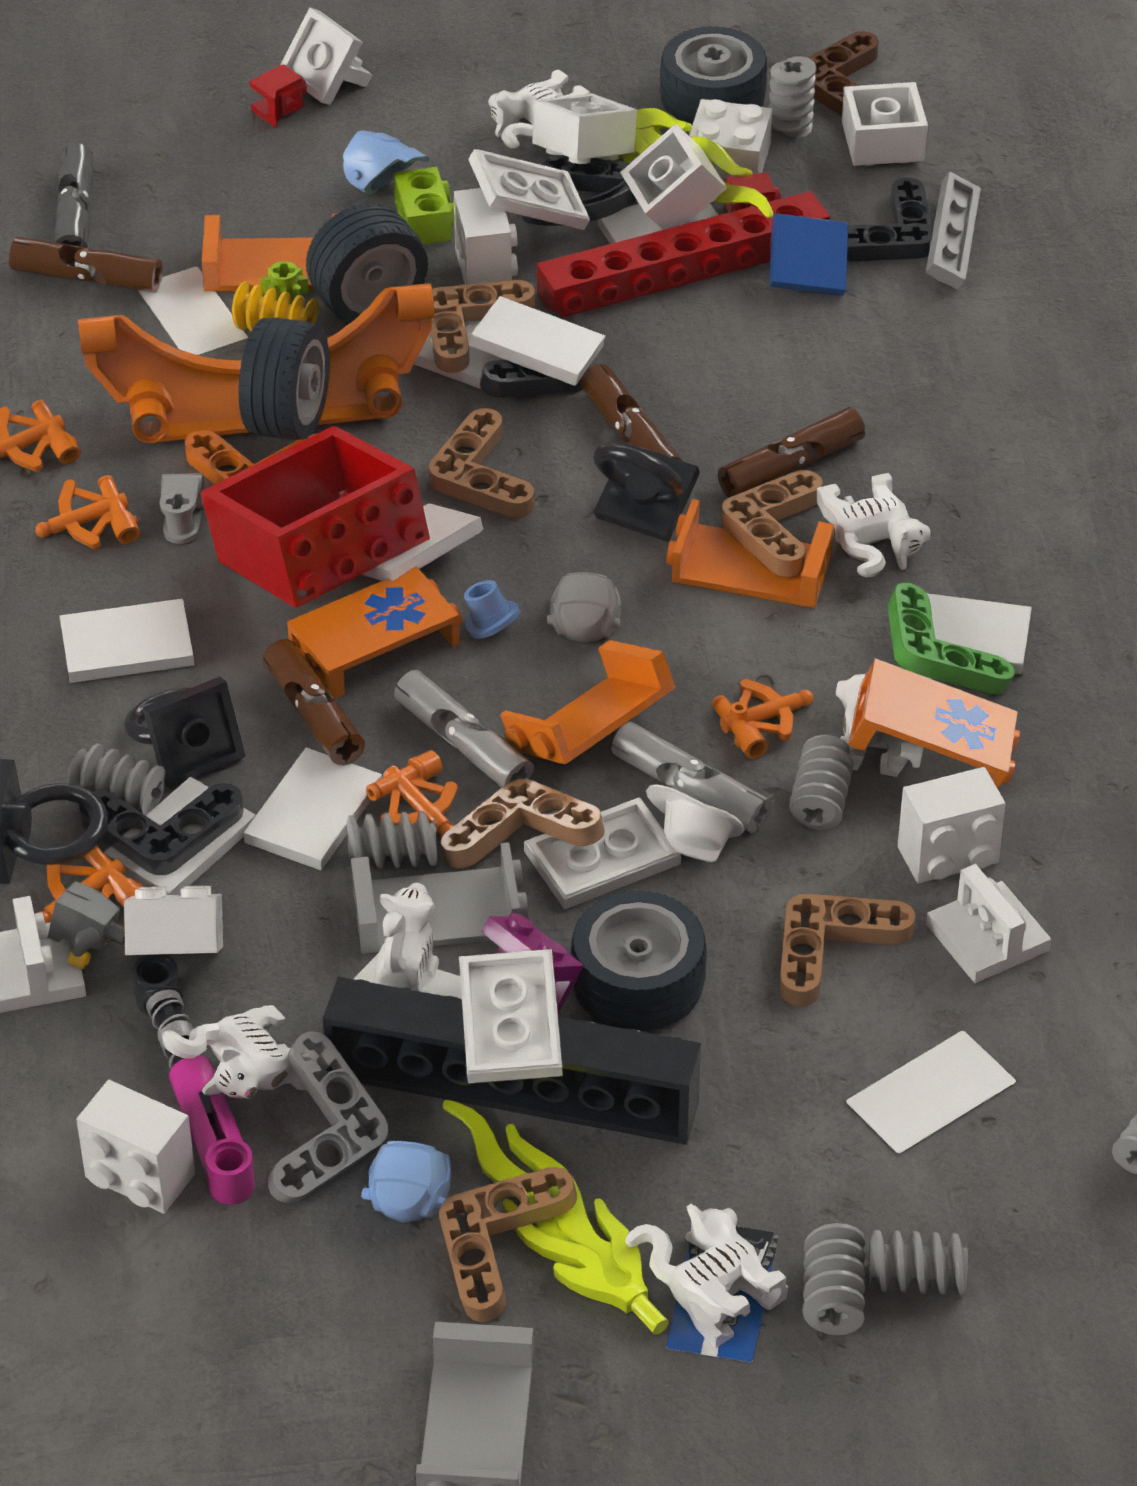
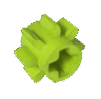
M287 261L277 262L267 268L268 276L261 277L263 294L269 288H274L277 291V301L284 291L290 293L291 304L297 295L302 296V294L309 293L308 277L303 276V268H297L294 263Z

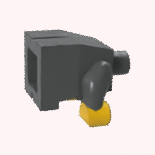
M74 881L55 902L47 938L56 942H60L62 939L70 941L73 947L68 957V963L84 969V966L89 964L91 954L86 951L87 949L100 950L109 940L121 945L125 943V926L117 923L120 909L100 891Z

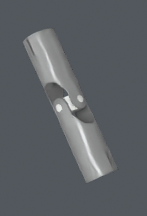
M412 670L397 683L399 687H395L394 690L395 699L452 746L458 748L471 763L500 787L518 779L530 780L534 771L533 763L496 732L489 728H484L474 715L419 670Z
M626 722L615 735L611 747L613 755L675 790L706 805L727 811L743 823L746 831L755 833L762 828L768 819L772 808V802L769 798L721 771L709 767L701 760L634 722Z

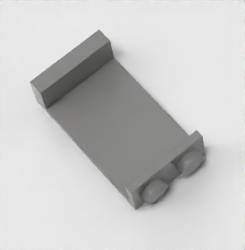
M509 842L500 843L501 867L371 880L369 857L351 858L352 887L361 954L379 952L387 937L383 933V921L388 912L380 902L381 894L394 896L397 891L402 888H408L413 883L424 885L435 904V911L429 919V924L433 931L432 947L492 941L481 932L489 916H509L511 913H515L528 919L526 892L518 893L517 886H523L520 859L512 860Z
M435 1322L433 1332L434 1363L421 1465L417 1464L416 1486H520L534 1358L533 1328Z

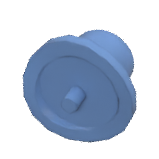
M481 581L471 586L464 593V598L470 611L465 621V627L469 636L474 639H483L500 632L518 618L521 613L517 603L507 601L502 596L495 581Z

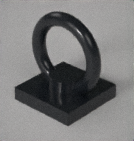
M626 442L624 445L604 444L599 446L594 451V464L608 478V481L594 509L596 518L669 542L676 528L678 518L682 514L700 475L698 466Z
M220 676L194 687L177 688L155 694L137 704L125 719V731L130 738L142 744L153 745L157 763L165 769L164 784L168 788L185 782L189 777L196 778L246 757L227 681ZM145 719H146L147 727H145V726L142 725V723L144 722Z
M0 759L1 884H10L17 856L35 864L59 865L85 856L100 843L107 830L108 814L103 802L96 794L78 785L53 783L36 787L22 795L15 760ZM51 801H71L80 804L88 811L90 825L87 831L72 843L59 847H40L28 842L32 827L31 810Z

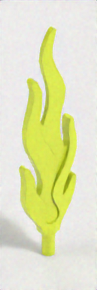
M660 109L637 110L634 153L620 155L624 162L631 163L662 136L660 129H670L673 125L677 124L685 132H690L693 126L685 121L677 120ZM690 136L702 148L711 164H717L721 169L737 178L752 176V170L739 167L719 144L704 137ZM723 181L727 189L714 202L720 204L752 203L767 218H773V211L767 198L758 190L730 185Z
M451 1100L443 1102V1109L462 1120L470 1129L476 1147L478 1162L483 1173L488 1178L497 1183L528 1174L505 1156L484 1117L472 1108ZM514 1124L506 1126L510 1150L533 1171L551 1167L566 1170L555 1159L522 1139ZM574 1178L577 1200L569 1212L561 1216L536 1222V1226L529 1224L514 1229L517 1236L528 1248L545 1258L557 1262L553 1266L554 1277L569 1289L590 1299L613 1305L626 1314L633 1311L654 1335L662 1333L667 1328L668 1320L648 1300V1289L644 1285L642 1278V1264L638 1245L629 1248L626 1244L625 1239L630 1231L611 1214L604 1201L598 1198L594 1201V1213L598 1226L609 1242L601 1239L595 1233L587 1218L581 1193ZM558 1186L548 1188L551 1197L560 1195ZM533 1192L527 1193L530 1205L535 1204ZM509 1199L502 1201L504 1213L513 1212L518 1208Z

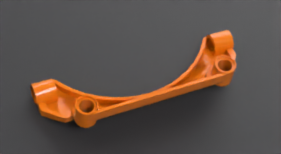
M431 283L384 289L353 322L338 333L327 338L330 355V373L326 402L318 425L388 419L399 413L403 400L399 388L398 374L410 372L432 330L431 319L434 318V300ZM124 315L78 319L81 352L84 354L85 366L117 403L129 402L132 430L134 436L139 441L152 444L163 441L182 440L197 430H209L219 436L249 432L244 427L239 409L238 388L242 360L215 359L177 349L145 332ZM380 392H390L387 396H376ZM147 416L156 417V419L152 421L141 420Z

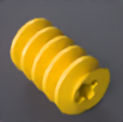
M247 281L241 283L237 288L232 304V318L235 327L241 330L249 329L250 332L255 324L263 318H283L315 324L319 311L318 300L312 298L305 308L304 296L297 295L291 304V295L286 291L281 293L278 301L277 291L274 288H269L263 297V287L259 284L254 285L249 293V283Z

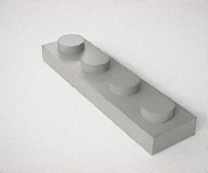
M949 171L941 182L926 273L933 276L937 281L946 283L958 290L966 280L981 188Z

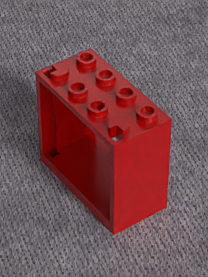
M332 426L200 491L218 562L294 608L310 602L430 539L415 469L336 426ZM300 589L303 592L307 590V592L298 596L297 590Z

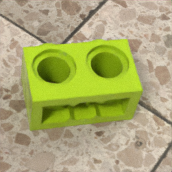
M437 166L394 172V194L398 214L413 229L422 244L452 241V225H455L454 203H449V184L447 180H441Z

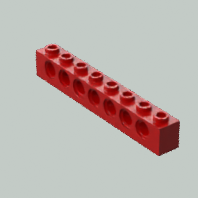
M812 191L769 202L773 216L777 213L830 220V215ZM755 205L537 263V294L547 309L557 312L563 318L770 262L772 218H767Z

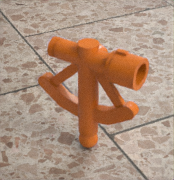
M37 400L31 406L37 419L13 415L8 407L0 408V459L8 456L15 464L37 472L43 468L40 458L46 447L50 445L62 464L73 463L79 458L81 450L77 445L78 442L75 436L64 432L66 426L60 415L54 416L44 400ZM10 423L30 427L11 437L8 432ZM40 441L32 455L20 450Z
M110 475L102 476L97 482L102 495L77 488L75 481L72 479L66 480L58 499L60 515L48 519V522H40L35 527L36 535L41 538L48 537L51 533L54 535L67 530L74 540L91 549L100 547L99 535L108 524H111L117 540L121 544H129L136 541L141 532L137 525L139 522L136 515L133 516L131 512L126 510L129 504L125 493L119 494L115 482ZM74 496L95 502L72 511L71 505ZM100 518L91 532L80 526Z
M743 679L740 682V691L743 694L739 702L731 704L724 695H719L713 699L711 706L721 717L720 726L723 732H733L735 735L734 744L742 750L748 759L754 760L763 756L768 749V742L759 731L777 733L782 741L790 740L793 727L792 711L800 709L802 706L811 705L814 696L809 690H801L799 693L795 692L782 697L769 686L749 679ZM751 696L759 698L765 702L747 708ZM778 716L780 725L763 723L762 721Z
M429 750L409 759L407 766L399 769L396 765L389 767L383 774L384 778L366 786V794L372 801L390 794L391 800L388 813L394 825L398 824L401 815L398 813L399 801L405 799L416 811L408 814L411 824H415L419 811H424L429 823L433 822L435 816L436 833L440 834L441 838L454 827L450 825V821L444 814L449 811L458 785L452 781L447 782L445 786L426 782L441 774L443 770L442 762L434 751ZM420 790L441 796L432 804Z
M96 846L92 851L83 856L93 867L60 864L47 865L48 888L55 901L46 906L44 911L40 912H43L45 923H50L56 900L66 892L61 882V875L90 876L81 883L98 891L102 890L101 893L108 899L115 896L123 907L124 900L135 896V890L144 886L139 881L136 882L132 878H127L124 875L126 869L121 861L117 858L111 861Z

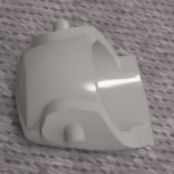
M588 572L566 574V576L561 577L550 601L551 615L547 616V624H551L554 627L557 635H563L569 640L582 644L595 642L602 638H609L616 628H620L621 599L617 587L605 575Z

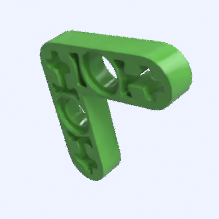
M899 583L895 587L887 606L894 658L903 669L989 694L1000 695L1006 692L1015 674L1013 666L1008 661L994 654L936 639L928 594L920 587L911 583Z

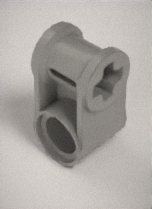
M203 473L162 474L161 498L159 502L161 512L165 515L163 525L164 537L171 543H189L196 539L200 533L202 510L204 509L200 491L206 489Z

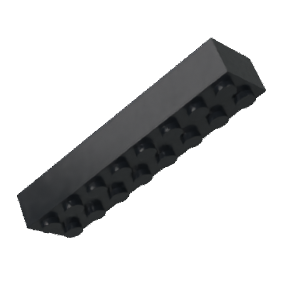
M337 978L323 1016L324 1035L332 1042L361 1084L674 1143L688 1144L699 1104L701 1043L679 1037L671 1038L644 1033L635 1029H622L596 1024L591 1021H578L558 1017L563 1076L468 1083L462 999L455 996H442L415 991L411 988H398L371 983L362 979ZM331 1066L326 1069L327 1073L333 1071Z

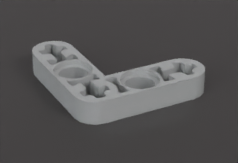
M313 1031L303 1033L296 1039L289 1050L288 1062L332 1126L282 1158L270 1171L268 1176L269 1191L275 1199L283 1203H295L302 1200L373 1153L383 1143L388 1134V1123L384 1115L335 1046L324 1034ZM306 1048L309 1051L317 1048L321 1054L316 1061L313 1059L305 1061L301 1056ZM329 1066H331L333 1068V1071L328 1072L322 1078V1080L318 1082L315 1077H317V1075L321 1072V1069L324 1072ZM331 1082L343 1083L350 1092L349 1101L344 1104L332 1102L326 1093L327 1084ZM355 1104H358L360 1109L355 1115L352 1113L345 1120L342 1115L347 1114ZM359 1123L362 1126H367L368 1124L373 1126L374 1132L370 1137L366 1135L360 1138L355 1131L359 1128ZM321 1144L334 1146L340 1154L339 1164L334 1167H327L319 1162L316 1156L317 1147ZM305 1164L310 1170L296 1184L297 1189L293 1185L285 1187L281 1183L285 1172L288 1175H292L302 1169Z

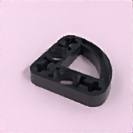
M556 155L547 158L542 164L543 166L567 171L576 190L601 193L581 199L589 216V222L613 215L637 200L620 173L630 164L629 162L591 158L590 163L576 164L569 162V157L565 155ZM522 215L523 221L528 224L562 226L561 224Z

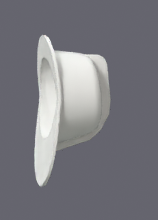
M657 784L650 785L646 790L647 797L652 804L665 814L664 835L667 842L675 851L685 856L709 863L715 862L728 838L740 836L745 830L743 823L734 815L719 808L706 805L671 787Z

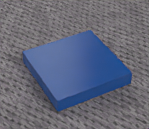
M775 213L772 218L770 287L843 296L846 291L848 222Z

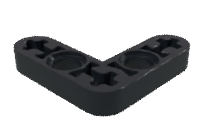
M904 177L893 182L890 203L894 224L848 226L847 261L919 259L929 255L933 226L925 187L921 181L915 178ZM906 195H908L912 200L906 201ZM905 216H916V217H919L920 219H907V218H904V217H905ZM880 240V241H885V242H888V243H886V244H875V243H872L871 241Z
M536 309L549 315L555 316L557 318L563 319L560 316V314L553 310ZM494 360L484 364L479 383L482 391L493 397L528 396L582 390L580 385L581 379L576 386L508 360ZM527 374L537 375V376H540L541 378H534V377H531V376H529V375H527Z
M228 783L215 784L209 787L162 825L157 824L113 793L101 790L93 791L101 799L108 811V825L102 841L154 875H167L176 871L237 823L244 812L241 791L236 786ZM79 804L82 825L87 830L90 825V815ZM190 824H199L204 827L200 832L194 834H187L181 831L183 827ZM126 828L141 830V833L135 837L127 838L119 835Z

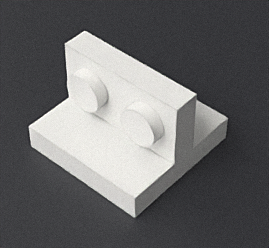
M310 7L281 65L284 64L296 74L301 75L306 82L307 92L320 102L331 105L343 80L367 87L372 77L371 73L361 67L363 61L356 57L363 42L319 10Z
M976 864L960 871L957 900L927 913L926 925L975 984L1050 951L1051 938L1003 881L996 883L992 878H987Z
M30 896L12 899L17 929L0 932V1013L86 997L82 970L68 963V957L72 951L73 944L64 939L56 942L47 938L51 922L45 923L43 912L34 914Z

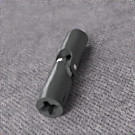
M72 143L67 145V147L65 146L60 154L54 242L88 248L93 153L90 148L80 143Z

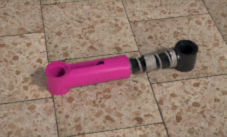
M166 954L145 955L135 962L132 969L137 1007L141 1012L152 1018V1024L158 1030L157 1037L165 1056L170 1059L168 1078L182 1113L189 1116L191 1137L208 1179L210 1195L222 1204H239L247 1200L255 1189L252 1151L242 1139L225 1094L221 1092L215 1095H204L202 1092L204 1086L214 1077L216 1072L211 1060L201 1055L193 1059L175 1056L163 1045L162 1034L166 1030H172L189 1040L193 1026L189 1022V1016L182 1013L184 1007L183 995L179 987L177 964L174 959ZM211 1124L214 1126L219 1141L215 1137Z

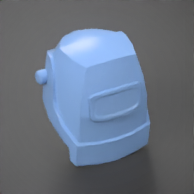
M361 130L354 135L344 151L343 168L346 179L350 184L360 191L372 195L394 181V172L406 171L417 160L428 162L430 158L390 135Z
M389 1141L381 1146L369 1169V1188H363L362 1199L371 1200L374 1211L382 1212L386 1217L402 1223L420 1221L425 1217L433 1218L440 1210L450 1190V1157L448 1154L435 1150L436 1148L433 1146L407 1141Z

